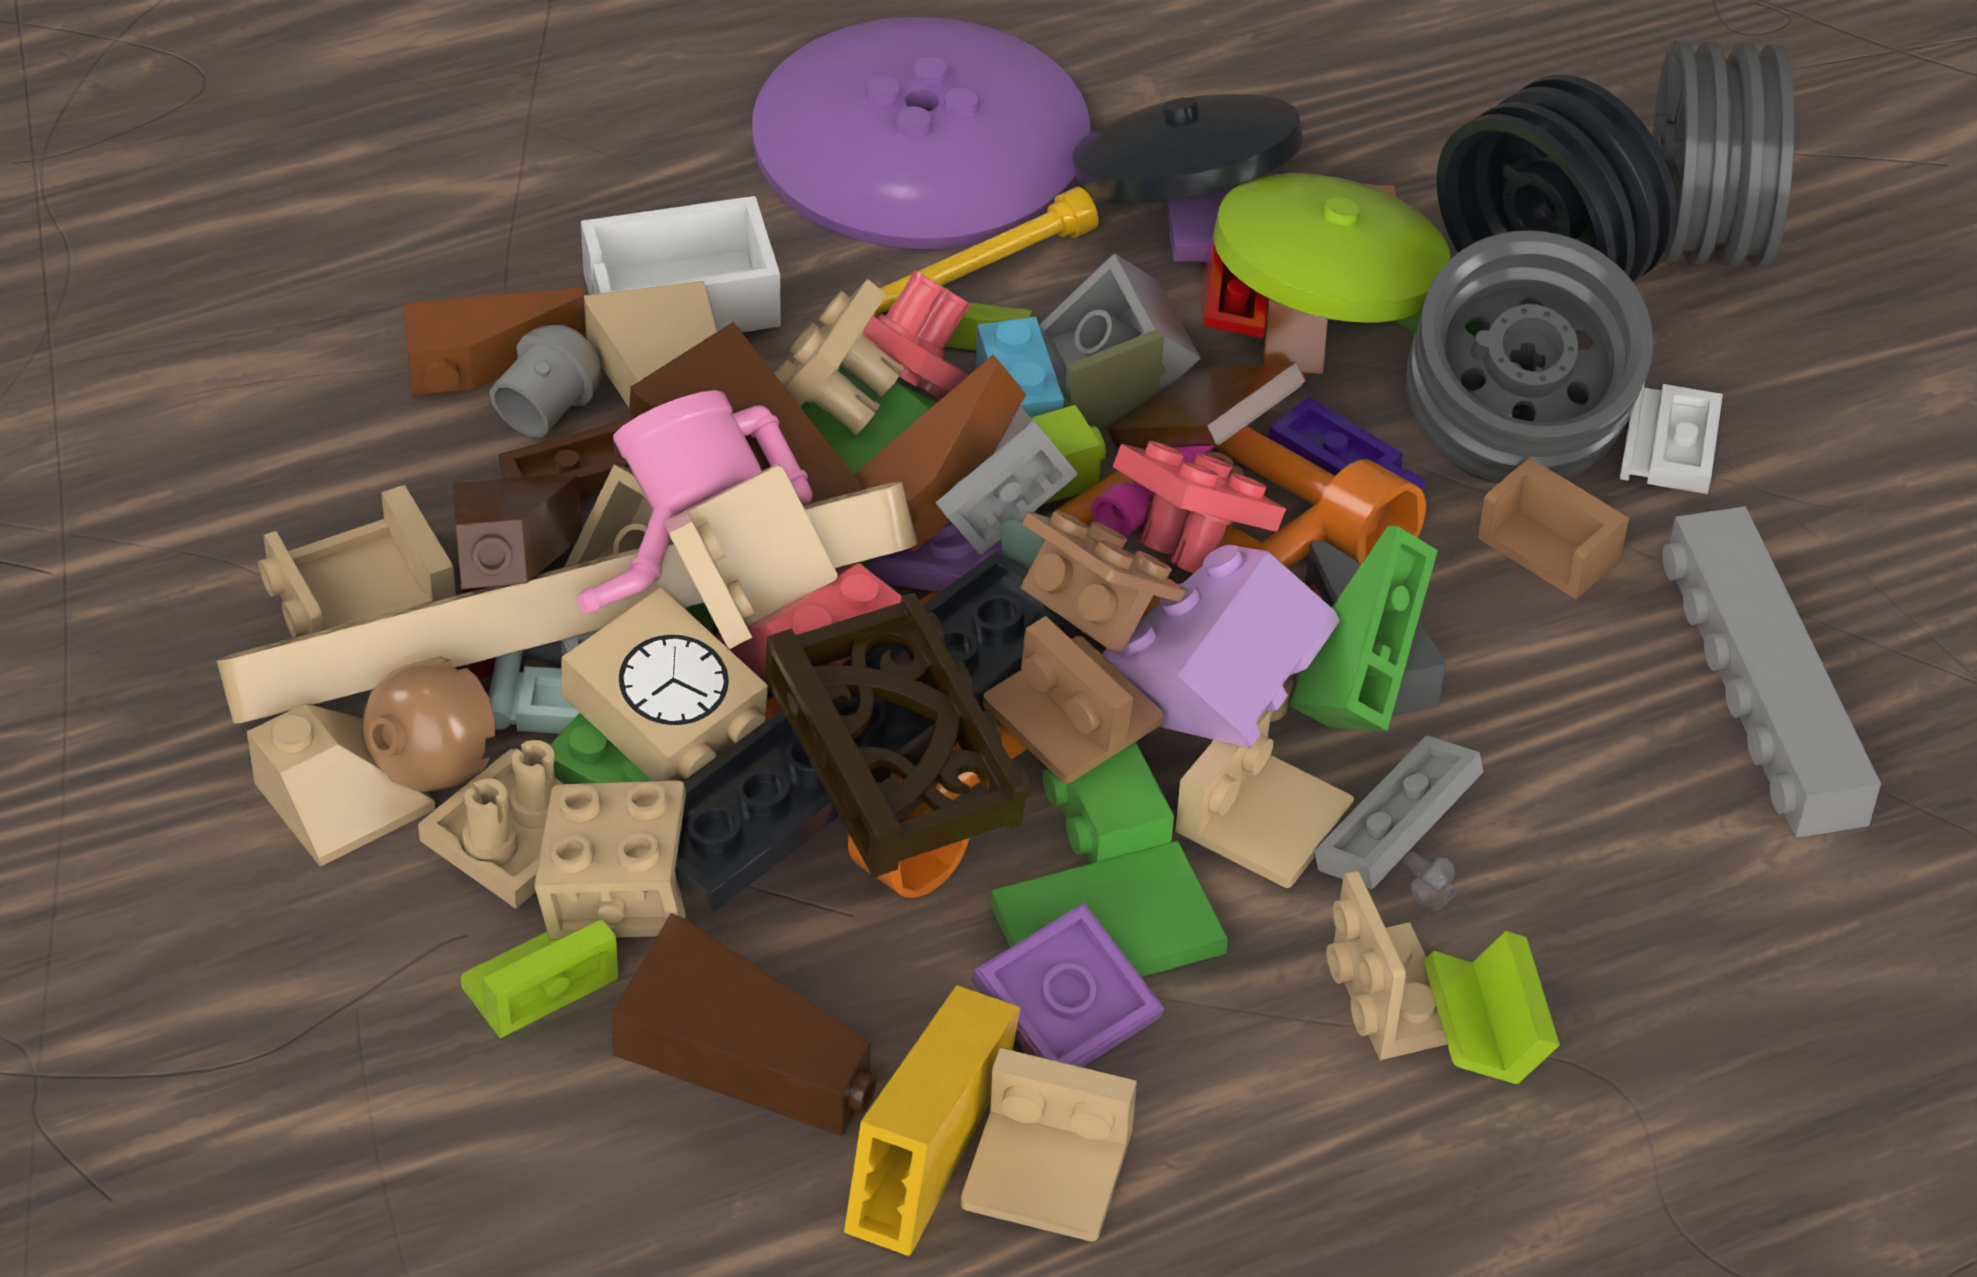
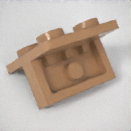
M1055 510L1051 518L1028 511L1022 521L1024 526L1044 538L1045 541L1020 588L1108 649L1119 652L1125 650L1153 595L1181 602L1186 593L1184 588L1167 578L1172 570L1167 564L1141 551H1137L1134 556L1123 548L1127 541L1126 537L1106 525L1093 521L1089 528L1082 521L1059 510Z
M1047 616L1026 628L1021 670L986 691L983 696L984 708L990 710L1009 732L1065 784L1075 781L1160 727L1164 716L1163 711L1085 638L1076 636L1070 639Z

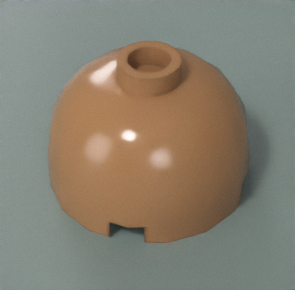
M443 657L403 665L391 671L370 693L363 714V734L367 750L376 765L392 782L420 792L437 791L469 783L486 768L490 757L482 759L486 739L495 737V719L490 699L478 678L467 668L457 670L451 664L445 663L451 659Z

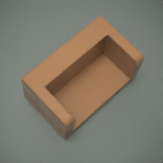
M1529 457L1485 495L1478 539L1577 600L1621 561L1629 517Z

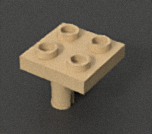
M866 279L850 297L843 291H840L819 317V320L824 325L819 328L811 322L789 351L794 354L795 362L791 363L786 359L774 373L800 407L804 402L808 405L815 402L849 428L850 432L855 436L868 424L880 404L876 400L873 401L854 386L850 380L838 372L839 365L873 390L879 398L891 388L904 369L901 363L898 364L862 334L864 327L886 296V293L869 279Z
M541 740L524 742L521 744L522 752L517 748L515 750L509 749L418 823L419 838L423 844L515 909L536 893L534 884L551 790L553 786L563 784L554 775L555 754L553 748Z

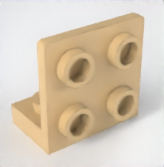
M779 464L773 465L664 521L666 529L728 649L752 638L747 627L748 625L837 579V572L784 468Z
M1265 710L1256 722L1261 735L1252 748L1213 740L1182 777L1179 787L1175 832L1282 887L1290 888L1315 858L1314 850L1352 811L1354 797L1272 756L1273 740L1268 738L1271 712Z
M682 781L558 784L553 786L534 884L549 939H562L600 919L604 920L616 938L658 936L670 914L686 918L675 872L686 798L685 786Z
M1359 871L1344 873L1340 900L1333 903V918L1336 931L1334 943L1327 946V961L1334 981L1337 984L1344 983L1351 997V1014L1356 1030L1361 1036H1369L1379 1060L1447 1045L1424 965L1426 955L1411 923L1385 928Z
M1000 1048L992 1069L990 1114L961 1195L962 1209L1091 1242L1096 1241L1099 1238L1132 1134L1137 1081Z

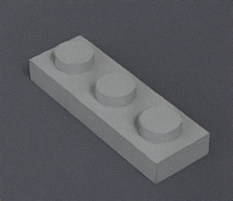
M1426 735L1314 850L1318 871L1343 879L1344 873L1359 871L1366 888L1373 889L1483 773L1480 752Z

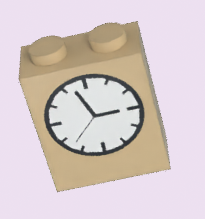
M662 587L562 656L561 695L651 781L679 780L684 782L765 722L768 685Z

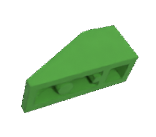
M1387 526L1333 605L1332 609L1335 610L1340 622L1308 668L1298 673L1289 706L1329 728L1388 731L1437 555V549L1399 526Z

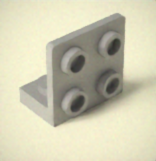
M1020 405L994 454L967 477L959 481L936 504L974 549L982 555L1001 539L1000 525L1008 518L1022 522L1028 511L1033 513L1075 478L1078 473Z

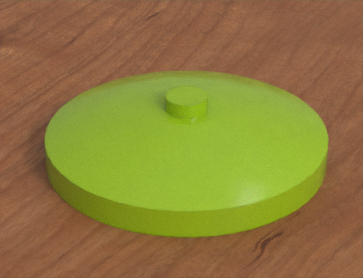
M1272 174L1238 185L1222 200L1213 235L1217 253L1223 263L1238 279L1253 290L1277 303L1300 312L1347 322H1388L1405 319L1421 313L1433 280L1451 259L1450 249L1441 232L1415 208L1376 188L1351 180L1320 174Z

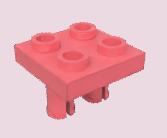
M914 270L911 278L887 315L885 316L881 313L880 316L873 314L864 327L862 334L894 361L904 366L899 377L916 387L919 386L941 400L948 391L950 392L970 375L945 359L947 353L943 350L972 305Z
M1149 441L1146 450L1125 444L1120 445L1113 467L1155 493L1149 514L1137 540L1153 550L1171 554V562L1191 573H1195L1203 566L1205 557L1218 548L1227 525H1233L1234 522L1275 532L1278 531L1286 508L1264 496L1267 489L1266 485L1243 475L1232 473L1230 476L1229 474L1232 469L1230 464L1201 453H1197L1194 462L1184 460V453L1155 441ZM1183 526H1185L1184 531H1183V534H1182L1181 539H1180V541H1179L1178 547L1176 548V545H1177V542H1178V540H1179L1180 534H1181V532H1182Z

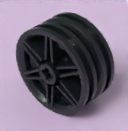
M1550 75L1539 78L1512 94L1497 106L1490 108L1457 129L1449 137L1440 154L1436 176L1438 203L1445 228L1457 253L1477 241L1501 233L1513 231L1555 233L1576 239L1600 251L1617 264L1634 283L1640 277L1656 268L1668 255L1673 245L1678 224L1677 196L1669 167L1658 144L1643 122L1625 103L1608 90L1589 80L1571 75ZM1525 302V303H1523V304H1534V303Z

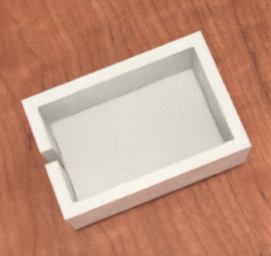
M756 196L581 221L583 272L589 295L704 281L717 332L732 322L736 324L741 332L781 327L780 272Z

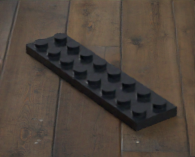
M997 551L922 605L926 613H934L940 621L944 632L945 646L954 662L962 661L966 666L973 685V695L981 708L983 707V696L986 691L1021 670L1025 631L1028 626L1047 616L1070 639L1082 632L1075 625L1022 590L1020 587L1029 570ZM896 642L869 650L865 657L867 668L879 669L882 655L892 648L891 660L896 664L906 665L912 661L903 645ZM851 659L842 664V666H851ZM851 695V708L844 703L834 704L837 712L843 716L856 713L860 706L859 697ZM874 698L870 723L853 741L857 747H880L894 751L911 762L928 749L936 723L911 709ZM782 709L683 782L686 798L675 866L679 888L715 912L839 817ZM877 767L872 769L871 773L875 781L881 783L890 778L891 770Z

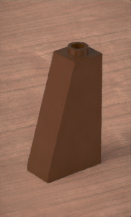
M734 322L630 387L629 413L633 418L675 399L713 390L725 393L732 407V414L753 406L762 405L778 418L780 422L778 427L801 470H805L808 475L807 482L813 493L810 503L864 489ZM751 435L744 436L761 467V471L771 467L756 438H752Z
M578 473L453 483L461 589L527 584L576 543L582 531Z
M674 914L669 915L611 1013L614 1056L840 1136L844 1134L855 1111L862 1114L866 1112L875 1093L877 1074L870 1072V1042L685 918Z

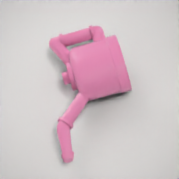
M717 390L704 391L657 406L623 425L613 435V441L621 457L626 459L653 512L636 558L631 560L629 570L594 588L588 587L577 596V605L582 613L597 612L599 607L641 593L649 588L654 581L660 579L662 574L661 564L671 539L664 521L762 472L744 436L751 435L752 438H756L770 466L779 464L784 468L802 506L810 503L813 493L807 482L808 475L798 465L778 427L780 423L778 418L772 415L768 408L759 405L732 414V407L724 392Z

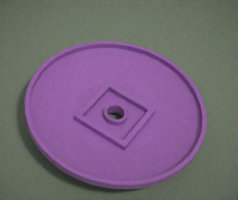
M900 17L874 20L852 25L813 40L785 59L772 72L756 99L752 118V142L758 166L768 184L791 208L814 223L840 235L862 242L905 249H942L978 244L1047 213L1048 206L1054 204V199L1057 195L1073 189L1077 184L1072 159L1073 151L1079 142L1091 133L1089 113L1081 92L1070 76L1049 56L1023 40L997 29L976 23L937 17ZM921 107L930 108V109H932V110L927 111V110H925L924 108H921Z

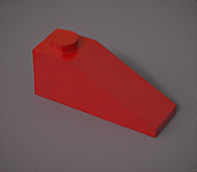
M1212 235L1204 267L1200 297L1203 326L1263 338L1268 298L1247 286L1227 268L1217 253Z

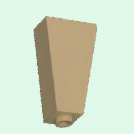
M704 281L584 295L586 339L591 342L600 356L602 369L628 407L630 403V387L717 332Z

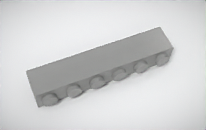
M1746 506L1676 516L1670 543L1664 545L1662 552L1665 573L1669 580H1676L1683 595V607L1687 621L1690 625H1697L1704 640L1707 664L1712 671H1718L1726 688L1728 709L1734 718H1740L1748 735V749L1752 761L1755 765H1762L1770 782V796L1776 812L1785 815L1795 838L1869 826L1881 782Z

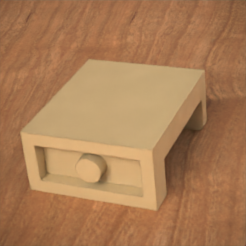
M405 485L381 492L384 519L290 551L286 549L277 531L263 535L266 559L258 562L260 575L268 594L271 597L278 594L281 596L284 619L293 638L456 596L454 566Z

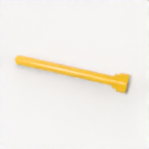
M1079 186L1057 195L1054 199V204L1048 206L1047 213L923 268L918 272L943 286L1055 234H1058L1060 237L1069 235L1072 238H1077L1098 227L1099 218L1096 206L1085 189ZM911 274L880 288L886 293V296L874 314L879 315L890 310L911 278Z

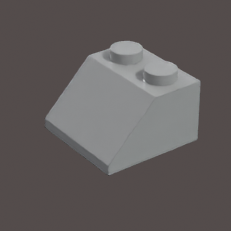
M1115 253L1039 325L1063 395L1065 393L1067 364L1156 329L1164 336L1162 365L1166 369L1165 373L1160 376L1159 392L1178 380L1201 359L1159 280Z

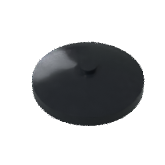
M1250 94L1202 95L1159 103L1115 119L1082 139L1075 147L1072 159L1078 185L1093 196L1123 202L1167 201L1205 195L1259 178L1289 161L1301 148L1303 134L1298 111L1294 106L1283 100Z

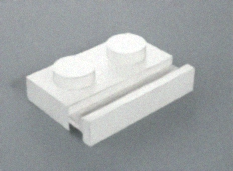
M1643 384L1629 417L1620 479L1629 481L1630 474L1648 477L1647 484L1708 494L1723 394L1663 384L1662 390L1644 388Z

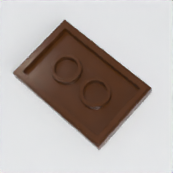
M1296 362L1193 368L1107 430L1116 447L1125 444L1137 448H1147L1149 441L1159 442L1170 447L1218 446L1300 388L1305 380Z

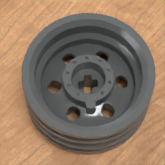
M1674 40L1668 47L1658 85L1652 136L1667 162L1674 182L1678 206V224L1673 245L1661 263L1675 264L1680 258L1681 253L1684 252V256L1689 264L1704 265L1709 260L1714 248L1724 266H1740L1746 255L1753 267H1769L1773 263L1779 250L1786 222L1794 154L1795 114L1793 78L1790 60L1784 46L1767 44L1759 55L1754 44L1737 43L1727 61L1720 44L1717 42H1702L1696 53H1694L1692 45L1688 41Z
M1513 231L1484 238L1461 250L1451 258L1440 270L1429 288L1408 353L1405 369V384L1410 408L1416 422L1432 445L1455 465L1471 474L1499 483L1526 459L1531 457L1569 480L1600 462L1613 449L1621 437L1652 362L1653 330L1651 319L1640 292L1626 273L1603 253L1583 242L1560 234L1543 231ZM1525 302L1534 303V304H1523V305H1520V304L1525 303ZM1473 321L1478 330L1476 336L1470 334L1465 329V326ZM1576 333L1585 336L1590 341L1591 348L1580 349ZM1574 402L1585 403V404L1579 405V404H1576V403H1574ZM1513 411H1522L1521 417L1523 420L1513 418Z

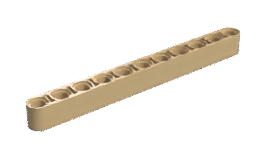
M902 482L879 485L803 506L834 568L895 553L918 544ZM671 539L661 564L662 574L660 579L654 581L649 588L641 593L599 607L597 612L582 613L577 605V596L586 588H594L629 570L631 560L636 558L639 548L544 572L535 576L527 584L492 586L241 651L216 660L232 721L234 724L287 712L303 704L314 705L374 689L391 671L418 661L443 657L451 659L445 663H449L455 668L597 631L660 587L683 608L704 603Z

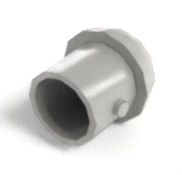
M545 325L524 335L516 345L518 359L489 391L491 403L500 417L513 429L529 437L543 438L571 406H586L596 393L601 380V363L597 351L582 334L565 325Z

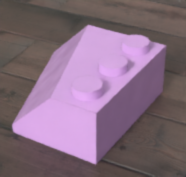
M1227 544L1209 553L1203 561V566L1185 582L1178 584L1186 590L1181 602L1160 597V603L1139 621L1125 650L1119 652L1106 649L1102 655L1163 711L1164 716L1161 728L1252 748L1261 735L1256 722L1265 710L1271 712L1277 711L1288 696L1283 687L1287 678L1308 668L1340 620L1334 609L1268 551Z

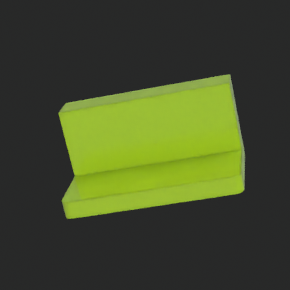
M603 919L562 939H549L548 932H545L462 973L461 986L498 1037L502 1038L618 980L616 936Z
M1505 931L1473 962L1437 951H1432L1424 959V965L1451 1059L1455 1066L1517 1085L1560 1046L1527 937Z

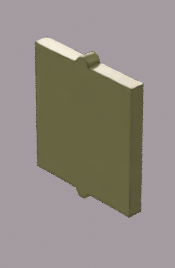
M1156 329L1067 364L1063 408L1076 405L1088 425L1096 426L1101 430L1114 425L1159 393L1160 376L1166 371L1162 365L1163 334Z

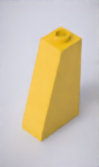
M958 985L955 986L861 1120L844 1233L910 1257L991 1102L992 1069L1000 1048L1013 1051L1021 1007Z

